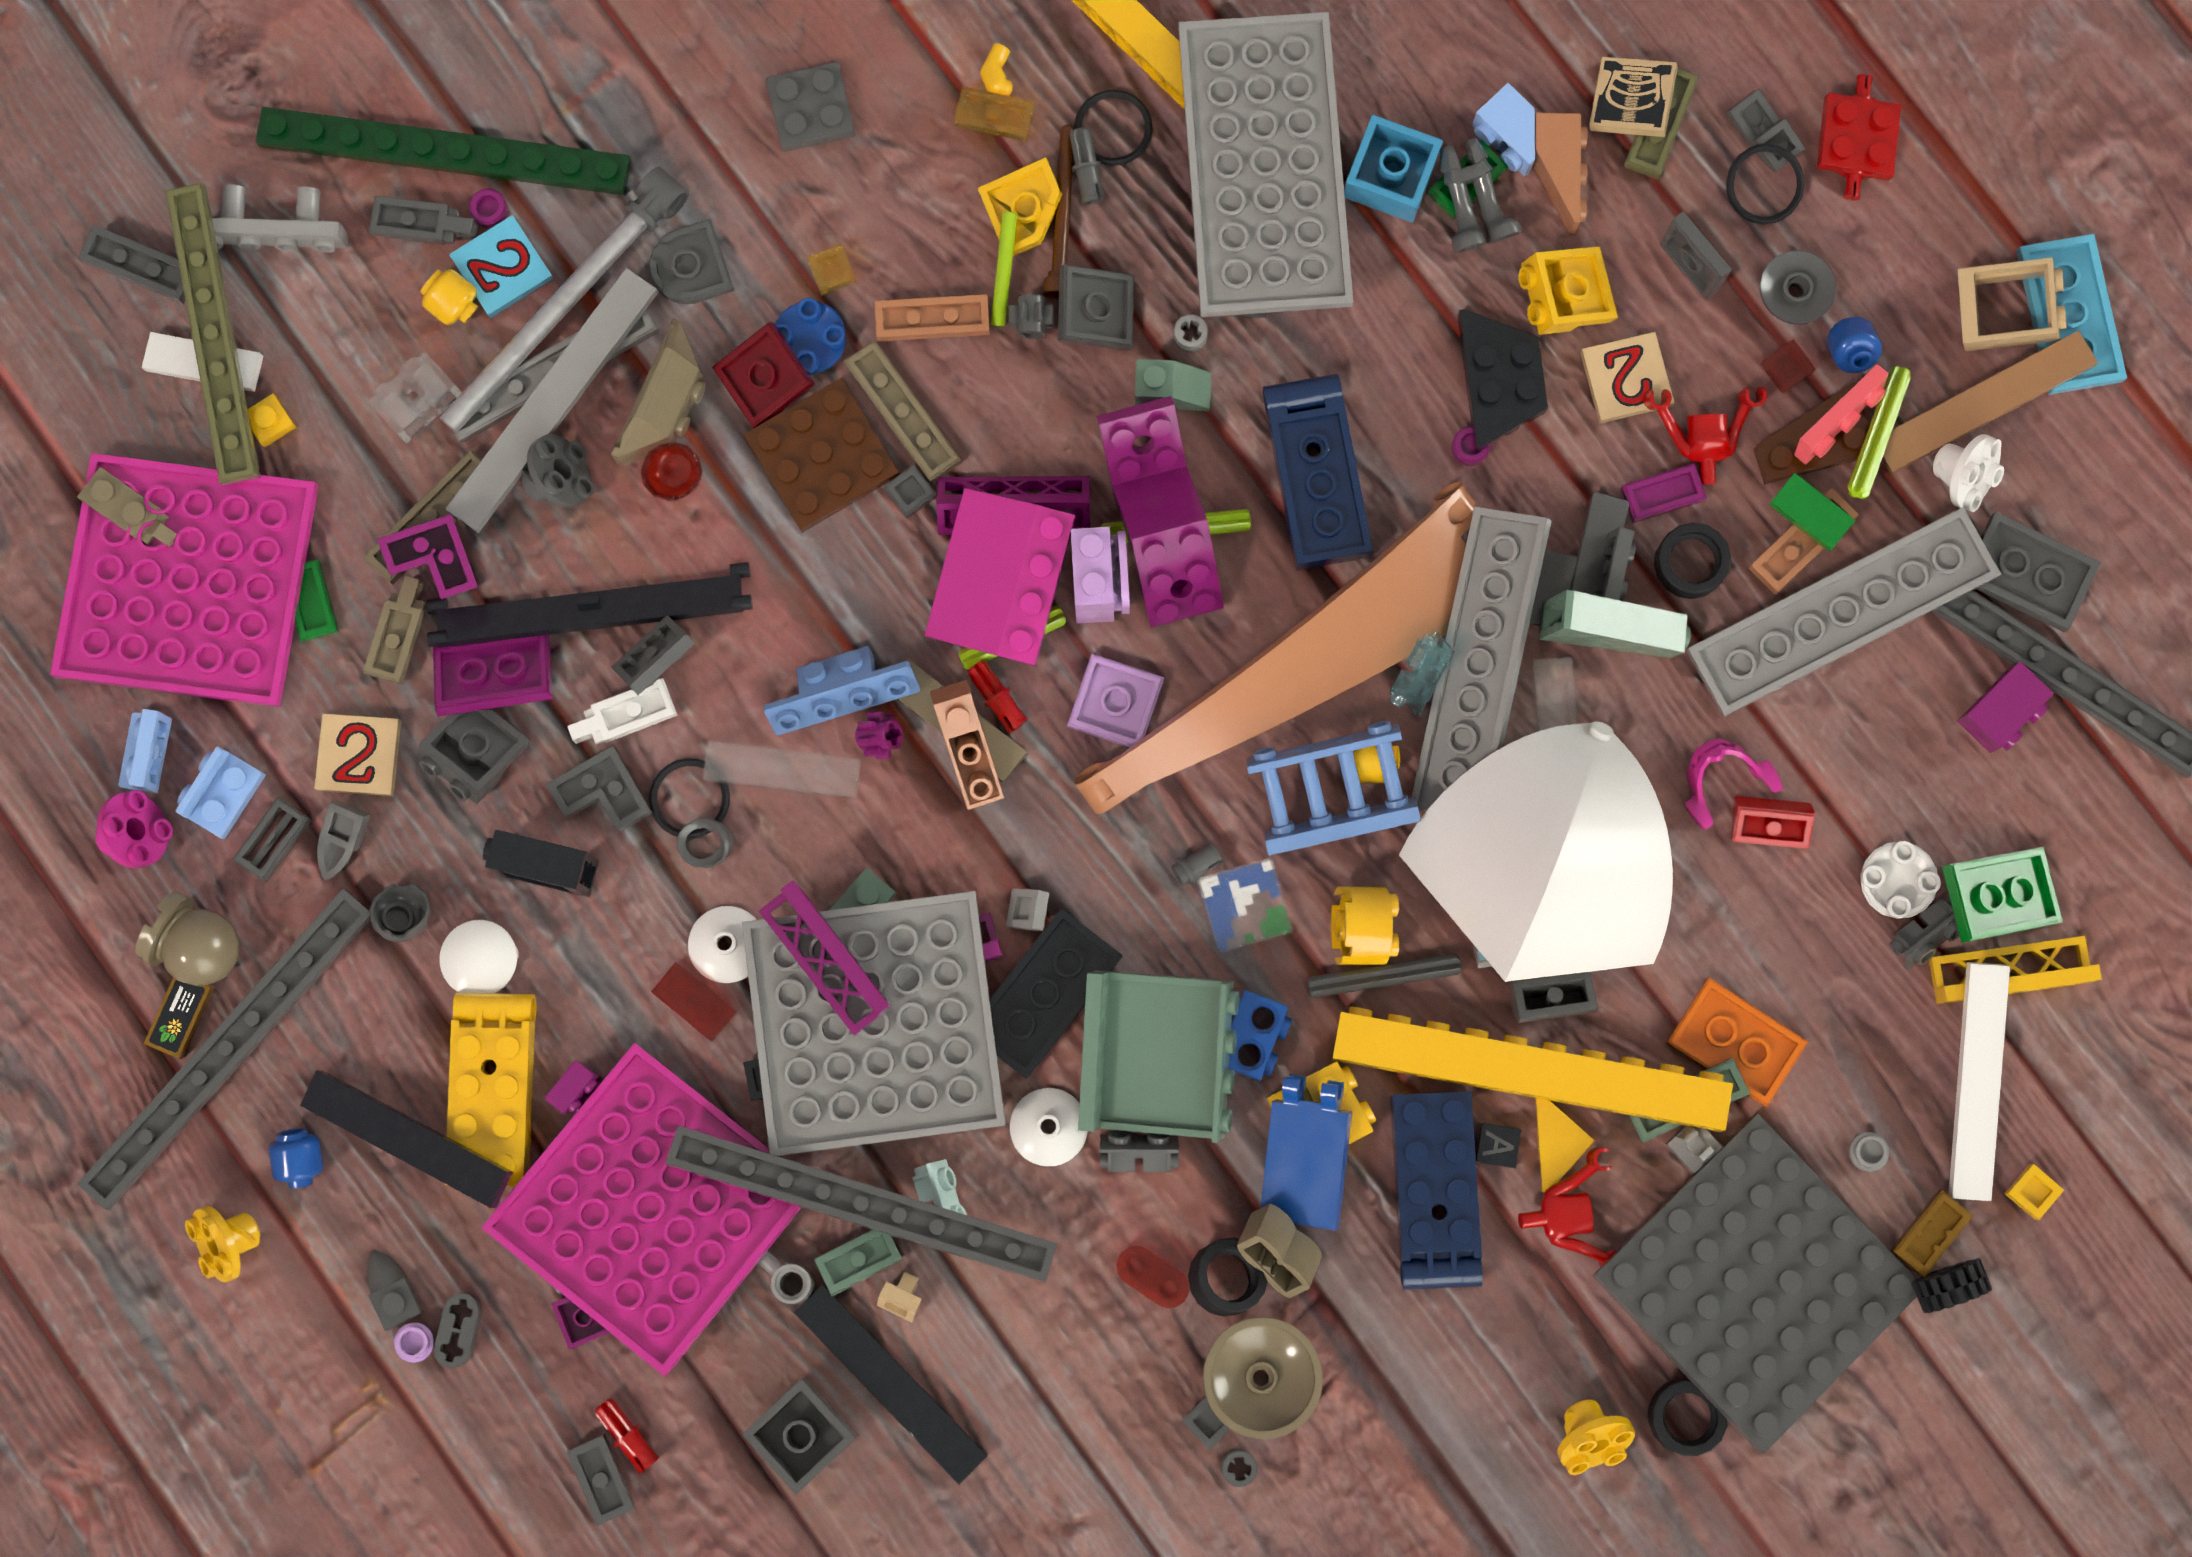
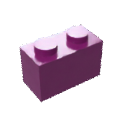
M2019 661L2011 666L1957 722L1990 754L2001 747L2007 751L2023 736L2019 729L2028 720L2033 724L2047 712L2050 707L2045 702L2054 693Z

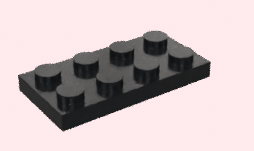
M1062 908L990 998L997 1056L1026 1079L1030 1077L1085 1006L1087 973L1095 970L1112 971L1123 957L1122 954Z

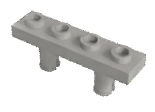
M226 184L223 185L221 216L212 218L218 249L223 248V244H233L247 250H258L261 245L275 246V248L283 251H296L298 247H312V249L319 252H334L335 248L348 247V232L340 222L319 221L321 192L314 187H298L295 219L268 220L244 219L246 189L240 185Z

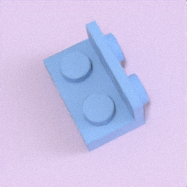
M143 709L142 713L135 712L131 715L118 783L119 787L158 793L172 718L159 711Z
M217 746L213 752H208L201 760L198 768L200 773L193 784H188L180 793L177 801L179 806L176 809V813L190 819L225 840L266 774Z

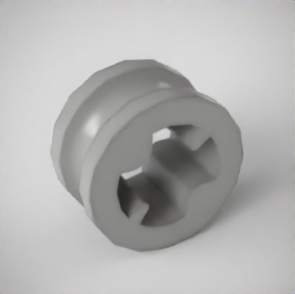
M1194 314L1185 315L1176 322L1174 341L1181 350L1196 352L1206 344L1208 327L1200 316ZM1190 325L1196 326L1198 328L1197 335L1200 338L1195 341L1194 337H1192L1191 342L1184 339L1185 332L1182 329L1187 327L1189 330Z

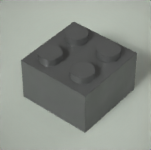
M807 1377L800 1379L742 1434L795 1494L799 1493L859 1436Z

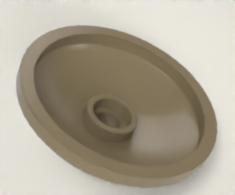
M1266 1317L1251 1318L1232 1325L1215 1340L1204 1363L1203 1387L1210 1408L1225 1426L1246 1437L1273 1439L1293 1432L1311 1416L1321 1396L1323 1373L1321 1362L1314 1346L1300 1330L1279 1319ZM1258 1370L1265 1371L1268 1376L1266 1384L1262 1386L1257 1385L1253 1380V1376Z

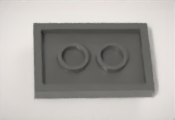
M1995 512L1992 514L1981 539L2001 575L1976 588V590L2058 630L2068 631L2101 562Z

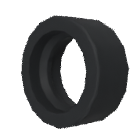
M1692 522L1679 525L1665 536L1656 550L1654 568L1657 579L1667 591L1677 597L1695 599L1708 595L1723 582L1730 569L1731 554L1728 543L1720 532L1706 524ZM1688 539L1700 540L1708 545L1715 559L1714 570L1710 576L1696 583L1685 582L1678 578L1670 564L1671 552L1675 545Z
M1237 1238L1219 1239L1199 1250L1191 1261L1188 1273L1190 1291L1197 1304L1208 1313L1222 1317L1240 1314L1255 1306L1266 1291L1268 1281L1264 1272L1253 1267L1244 1259L1238 1250L1237 1244L1239 1239ZM1218 1255H1234L1243 1263L1247 1270L1248 1288L1243 1296L1236 1300L1228 1301L1221 1299L1213 1292L1208 1283V1265Z
M1678 1378L1665 1383L1654 1393L1648 1407V1423L1653 1436L1663 1447L1683 1456H1699L1711 1451L1722 1441L1727 1429V1419L1689 1379ZM1683 1393H1693L1701 1397L1707 1403L1711 1412V1423L1707 1432L1693 1441H1683L1674 1437L1667 1429L1664 1421L1665 1409L1668 1403L1675 1396Z

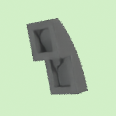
M1759 89L1752 91L1725 112L1730 122L1750 147L1758 144L1779 145L1787 149L1795 157L1805 150V147L1785 118L1779 120ZM1768 151L1756 153L1773 172H1776L1788 163L1783 156Z

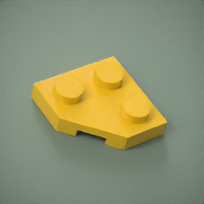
M1046 157L978 188L998 239H1000L1002 211L1017 212L1013 256L1043 243L1062 197L1061 190Z

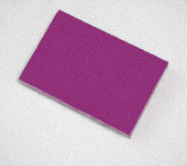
M549 635L441 648L439 646L433 647L434 704L438 717L553 699Z

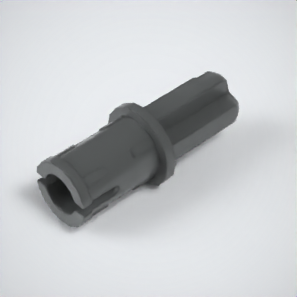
M1088 128L1074 129L1070 131V140L1075 160L1072 172L1076 173L1079 183L1081 204L1091 205L1100 203L1105 200L1099 172L1101 162L1096 161L1091 131Z

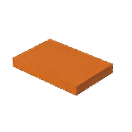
M1708 977L1666 1043L1705 1069L1733 1058L1750 1094L1746 1096L1763 1107H1768L1808 1041Z

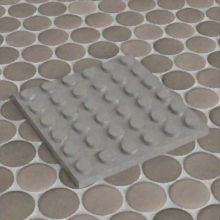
M976 891L820 911L823 918L892 1006L855 1036H853L765 919L742 922L770 1154L781 1156L1006 1126ZM797 915L775 917V920L780 926L796 928ZM802 919L801 928L810 929ZM785 931L794 943L795 932ZM801 933L798 950L804 957L820 959L821 942L815 935ZM826 950L825 959L834 960ZM808 962L818 975L819 963ZM824 964L822 981L827 988L844 990L845 974L839 966ZM850 981L849 991L858 992ZM832 993L840 1005H842L843 994ZM848 995L846 1012L856 1024L873 1010L863 997Z

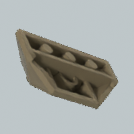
M673 318L644 384L611 452L613 459L619 465L626 466L674 447L677 438H683L690 424L688 414L693 403L698 404L703 397L706 384L703 383L704 378L681 322Z

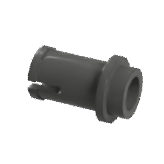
M1210 842L1207 846L1183 860L1178 857L1176 864L1172 865L1171 869L1182 886L1188 883L1192 886L1195 884L1194 879L1216 866L1222 865L1223 861L1216 847Z

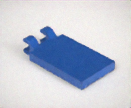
M1290 1074L1289 1077H1284L1283 1100L1276 1099L1272 1101L1261 1208L1268 1204H1273L1283 1210L1295 1224L1336 1231L1340 1226L1352 1111L1341 1110L1344 1082L1328 1080L1327 1083H1322L1321 1103L1303 1100L1306 1076Z

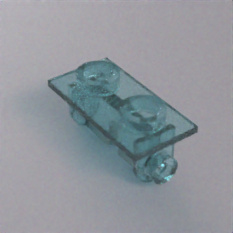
M1435 632L1433 636L1424 634L1423 638L1417 639L1406 661L1409 667L1415 668L1414 671L1401 670L1393 687L1389 690L1391 694L1389 701L1392 704L1403 707L1404 703H1406L1418 717L1431 699L1436 685L1444 671L1448 668L1451 658L1455 653L1453 648L1439 633Z

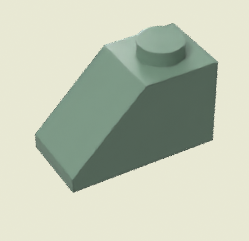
M1136 359L1135 405L1171 396L1175 410L1210 411L1211 372L1172 360Z

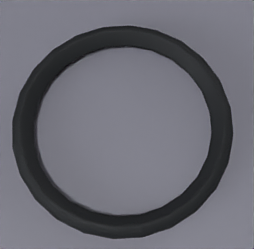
M1105 90L1088 98L1080 107L1074 123V129L1082 128L1083 118L1087 110L1093 104L1105 98L1125 99L1139 109L1145 121V133L1140 145L1130 154L1118 158L1103 157L1095 153L1096 161L1109 166L1123 165L1138 158L1146 150L1153 132L1152 118L1144 103L1135 95L1121 90Z
M1758 144L1739 154L1733 161L1726 180L1727 196L1734 210L1742 218L1762 225L1773 224L1788 217L1799 205L1805 187L1804 173L1796 157L1787 149L1773 144ZM1768 151L1783 156L1791 164L1796 175L1797 187L1795 195L1786 209L1773 216L1762 217L1746 211L1740 205L1734 191V180L1739 166L1745 159L1753 154Z
M694 758L676 760L664 767L653 780L649 793V805L652 815L657 824L673 836L677 837L681 830L668 824L662 817L658 809L657 793L664 778L678 768L696 766L710 772L717 779L722 792V804L714 820L722 822L727 814L730 805L728 783L724 775L707 761ZM706 828L693 830L687 838L702 837L712 831Z

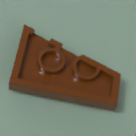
M1855 382L1756 445L1753 450L1764 485L1789 479L1794 473L1800 476L1857 461L1869 429L1864 409L1859 413L1861 415L1859 421L1849 432L1845 433L1841 430L1833 438L1835 439L1834 445L1823 457L1819 458L1816 455L1805 465L1794 456L1800 438L1856 385Z

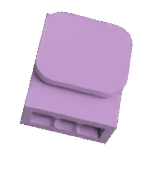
M1110 527L1071 529L1076 624L1114 622V611L1130 614L1125 530L1117 531V535H1110Z

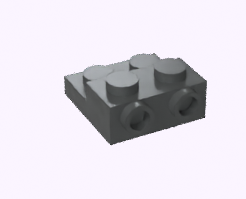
M491 709L448 715L419 743V765L430 777L436 778L440 775L450 783L448 785L449 790L459 800L465 802L469 798L478 804L502 780L503 772L529 747L530 740Z

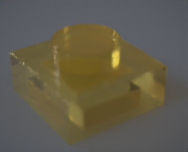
M842 244L807 257L821 295L856 283Z

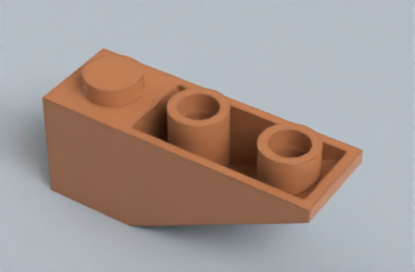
M1536 112L1535 160L1533 167L1568 233L1575 234L1580 222L1586 221L1587 200L1581 199V186H1585L1587 181V163H1581V150H1586L1587 127H1581L1580 113Z
M967 680L930 691L933 706L967 809L1004 799Z

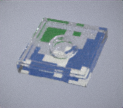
M1272 857L1197 878L1218 954L1293 933Z

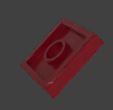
M768 322L712 367L752 428L774 417L815 385L777 326L772 322Z

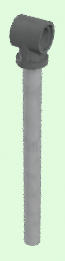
M659 166L648 172L636 190L638 198L635 201L630 200L625 205L628 214L439 418L457 433L645 229L653 232L658 227L656 222L661 217L667 220L679 212L689 196V191Z

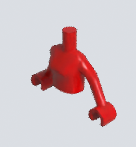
M1748 387L1743 388L1739 392L1738 399L1741 405L1728 431L1727 414L1688 415L1687 440L1668 408L1672 400L1669 390H1662L1660 405L1654 401L1653 390L1646 392L1643 401L1648 409L1658 412L1679 452L1689 460L1700 463L1702 485L1716 484V462L1723 461L1728 456L1734 454L1739 434L1751 408L1765 403L1767 391L1763 387H1758L1755 402H1752L1749 398L1750 390Z
M1603 1147L1592 1148L1586 1156L1587 1164L1545 1190L1541 1201V1211L1518 1214L1519 1227L1526 1229L1543 1226L1546 1237L1550 1239L1549 1241L1552 1245L1599 1261L1601 1267L1617 1250L1604 1251L1584 1241L1567 1238L1573 1235L1592 1233L1593 1214L1590 1197L1587 1192L1577 1194L1564 1193L1575 1189L1595 1172L1610 1170L1612 1166H1600L1597 1161V1157L1601 1152H1609L1610 1150Z

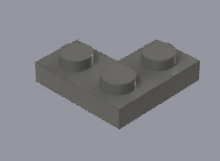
M613 745L546 784L566 819L599 800L618 832L652 814L650 807Z

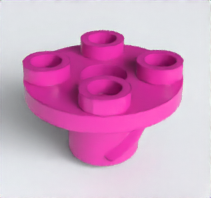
M140 790L122 792L110 797L104 802L98 813L95 834L98 848L114 861L128 868H143L158 861L166 850L168 840L173 835L170 822L164 818L158 806Z

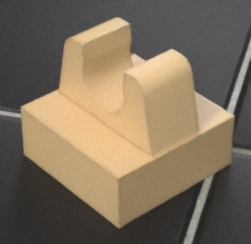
M904 1272L898 1286L886 1281L879 1295L877 1306L912 1323L922 1298L913 1295L919 1278Z

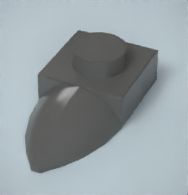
M339 800L329 803L318 840V865L324 880H328L338 874L349 862L353 852L360 849L371 815Z
M377 1250L371 1251L367 1270L371 1294L368 1296L384 1330L389 1331L424 1313L402 1268L384 1253Z

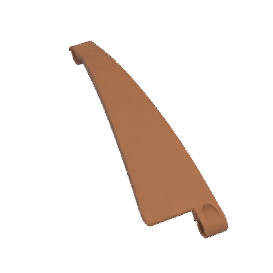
M1457 481L1438 492L1433 499L1434 506L1424 518L1408 529L1381 555L1322 605L1251 661L1180 713L1136 742L1121 755L1107 762L1094 763L1079 773L1073 783L1096 814L1104 813L1146 785L1199 763L1288 721L1386 670L1447 635L1466 547L1461 536L1470 528L1474 507H1478L1461 481Z

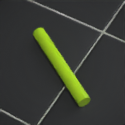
M1002 211L990 325L1004 327L1006 325L1017 212Z

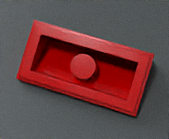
M1735 796L1731 841L1809 849L1815 811L1812 804L1808 802Z

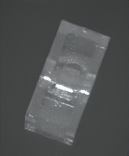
M426 352L420 356L410 358L402 366V372L391 382L385 381L374 390L373 397L368 401L405 443H408L442 413L441 408L454 402L462 393ZM413 390L418 394V397L414 400L408 396Z

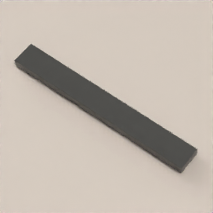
M1974 590L1931 611L2008 663L2015 665L2020 661L2051 691L2183 777L2189 778L2192 776L2191 731Z

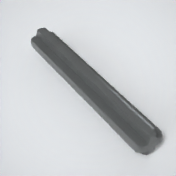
M1454 953L1312 976L1308 979L1310 996L1317 998L1453 976L1461 973V961L1459 955Z

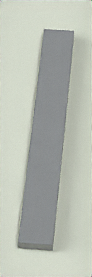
M628 268L624 270L445 510L475 532L479 533L523 475V469L528 468L527 454L530 445L538 438L555 432L659 292L654 286Z

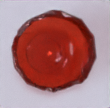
M674 441L661 444L649 451L644 458L641 468L643 484L654 497L667 501H676L694 492L699 486L703 473L700 457L689 445Z

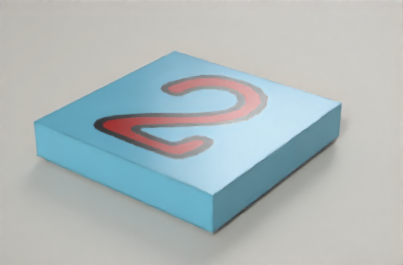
M513 215L449 254L462 276L476 287V297L490 319L554 280Z

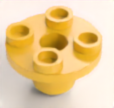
M206 1205L196 1209L192 1218L185 1221L186 1232L189 1238L196 1242L201 1255L198 1258L200 1270L208 1279L215 1276L218 1280L225 1283L236 1279L240 1274L239 1254L257 1247L260 1243L259 1227L253 1217L245 1212L224 1220L216 1209Z
M1591 1399L1578 1401L1566 1410L1564 1414L1566 1437L1559 1444L1557 1454L1562 1465L1566 1467L1570 1475L1581 1474L1589 1468L1603 1463L1607 1466H1614L1626 1459L1627 1453L1625 1450L1630 1446L1635 1437V1430L1629 1419L1623 1416L1604 1415L1598 1402Z

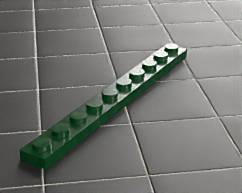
M269 107L261 108L255 141L262 148L624 196L626 194L631 165L630 156L625 154Z

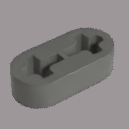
M471 1293L452 1295L444 1305L434 1345V1355L440 1365L446 1368H456L465 1365L473 1354L482 1317V1305L480 1300ZM463 1300H467V1307L473 1309L472 1315L464 1317L461 1328L457 1327L459 1314L453 1312L454 1306L461 1305ZM460 1333L457 1346L463 1348V1354L455 1356L453 1361L449 1360L450 1353L444 1351L445 1344H452L455 1334Z

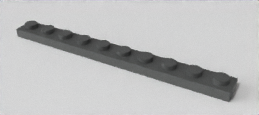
M343 888L77 1185L105 1210H111L370 922L369 909L348 890Z
M679 1125L666 1160V1165L1043 1283H1046L1057 1243Z

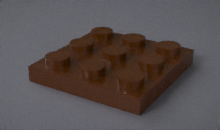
M842 378L743 434L802 533L899 476L898 470Z

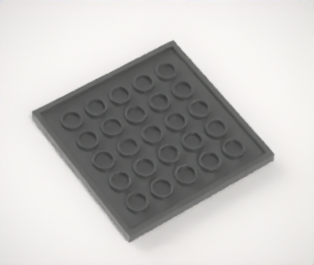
M1759 1114L1753 1115L1709 1161L1592 1275L1759 1454H1765L1917 1297L1912 1282L1917 1279Z

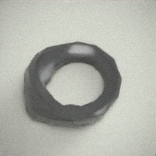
M697 818L685 825L677 836V851L684 862L693 867H714L724 862L730 855L735 836L722 822L711 818ZM700 828L716 831L720 837L721 847L717 848L712 855L699 858L689 852L686 846V839L691 831Z

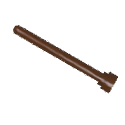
M1069 124L1062 126L1060 130L1057 183L1062 197L1055 211L1052 270L1048 272V276L1043 280V296L1052 300H1059L1060 267L1064 264L1067 265L1074 157L1070 140V131L1074 130V127Z

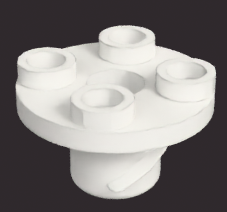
M1981 434L1975 437L1966 448L1948 443L1937 452L1933 462V473L1950 487V499L1954 506L1964 507L1965 510L1975 512L1981 505L1982 499L1990 487L1999 485L2004 475V467L1999 465L2001 440Z

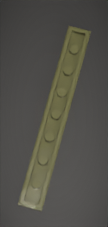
M203 183L165 190L219 483L228 485L261 478L207 189Z

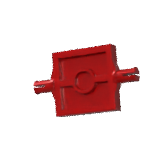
M1866 74L1857 75L1855 95L1848 96L1829 92L1824 97L1816 169L1834 171L1846 177L1843 198L1846 200L1851 198V201L1860 199L1862 179L1876 178L1889 181L1894 176L1901 104L1878 101L1870 97L1873 76L1869 74L1867 76Z

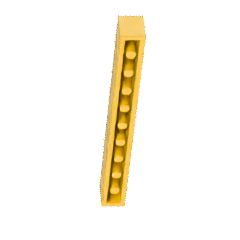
M1350 1007L1349 1013H1340L1332 1061L1717 1132L1726 1131L1733 1083L1723 1082V1074L1700 1071L1699 1077L1684 1074V1067L1661 1064L1660 1070L1644 1067L1645 1060L1624 1056L1621 1057V1063L1605 1060L1606 1053L1587 1049L1582 1050V1056L1566 1053L1567 1046L1543 1042V1048L1527 1046L1528 1039L1505 1035L1504 1041L1488 1039L1489 1032L1473 1028H1466L1465 1034L1450 1032L1449 1024L1427 1021L1426 1027L1411 1025L1410 1017L1396 1014H1388L1387 1020L1372 1017V1010L1358 1007Z

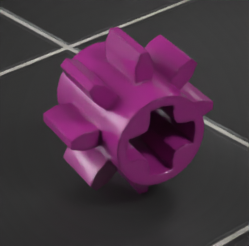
M882 711L868 712L867 721L858 722L855 739L859 748L864 750L865 757L875 756L876 759L891 758L890 749H900L903 731L901 725L894 720V714H883Z

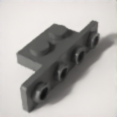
M1599 492L1591 495L1570 590L1623 601L1628 587V581L1624 579L1626 568L1633 561L1636 551V544L1632 543L1635 531L1624 528L1629 508L1627 500Z

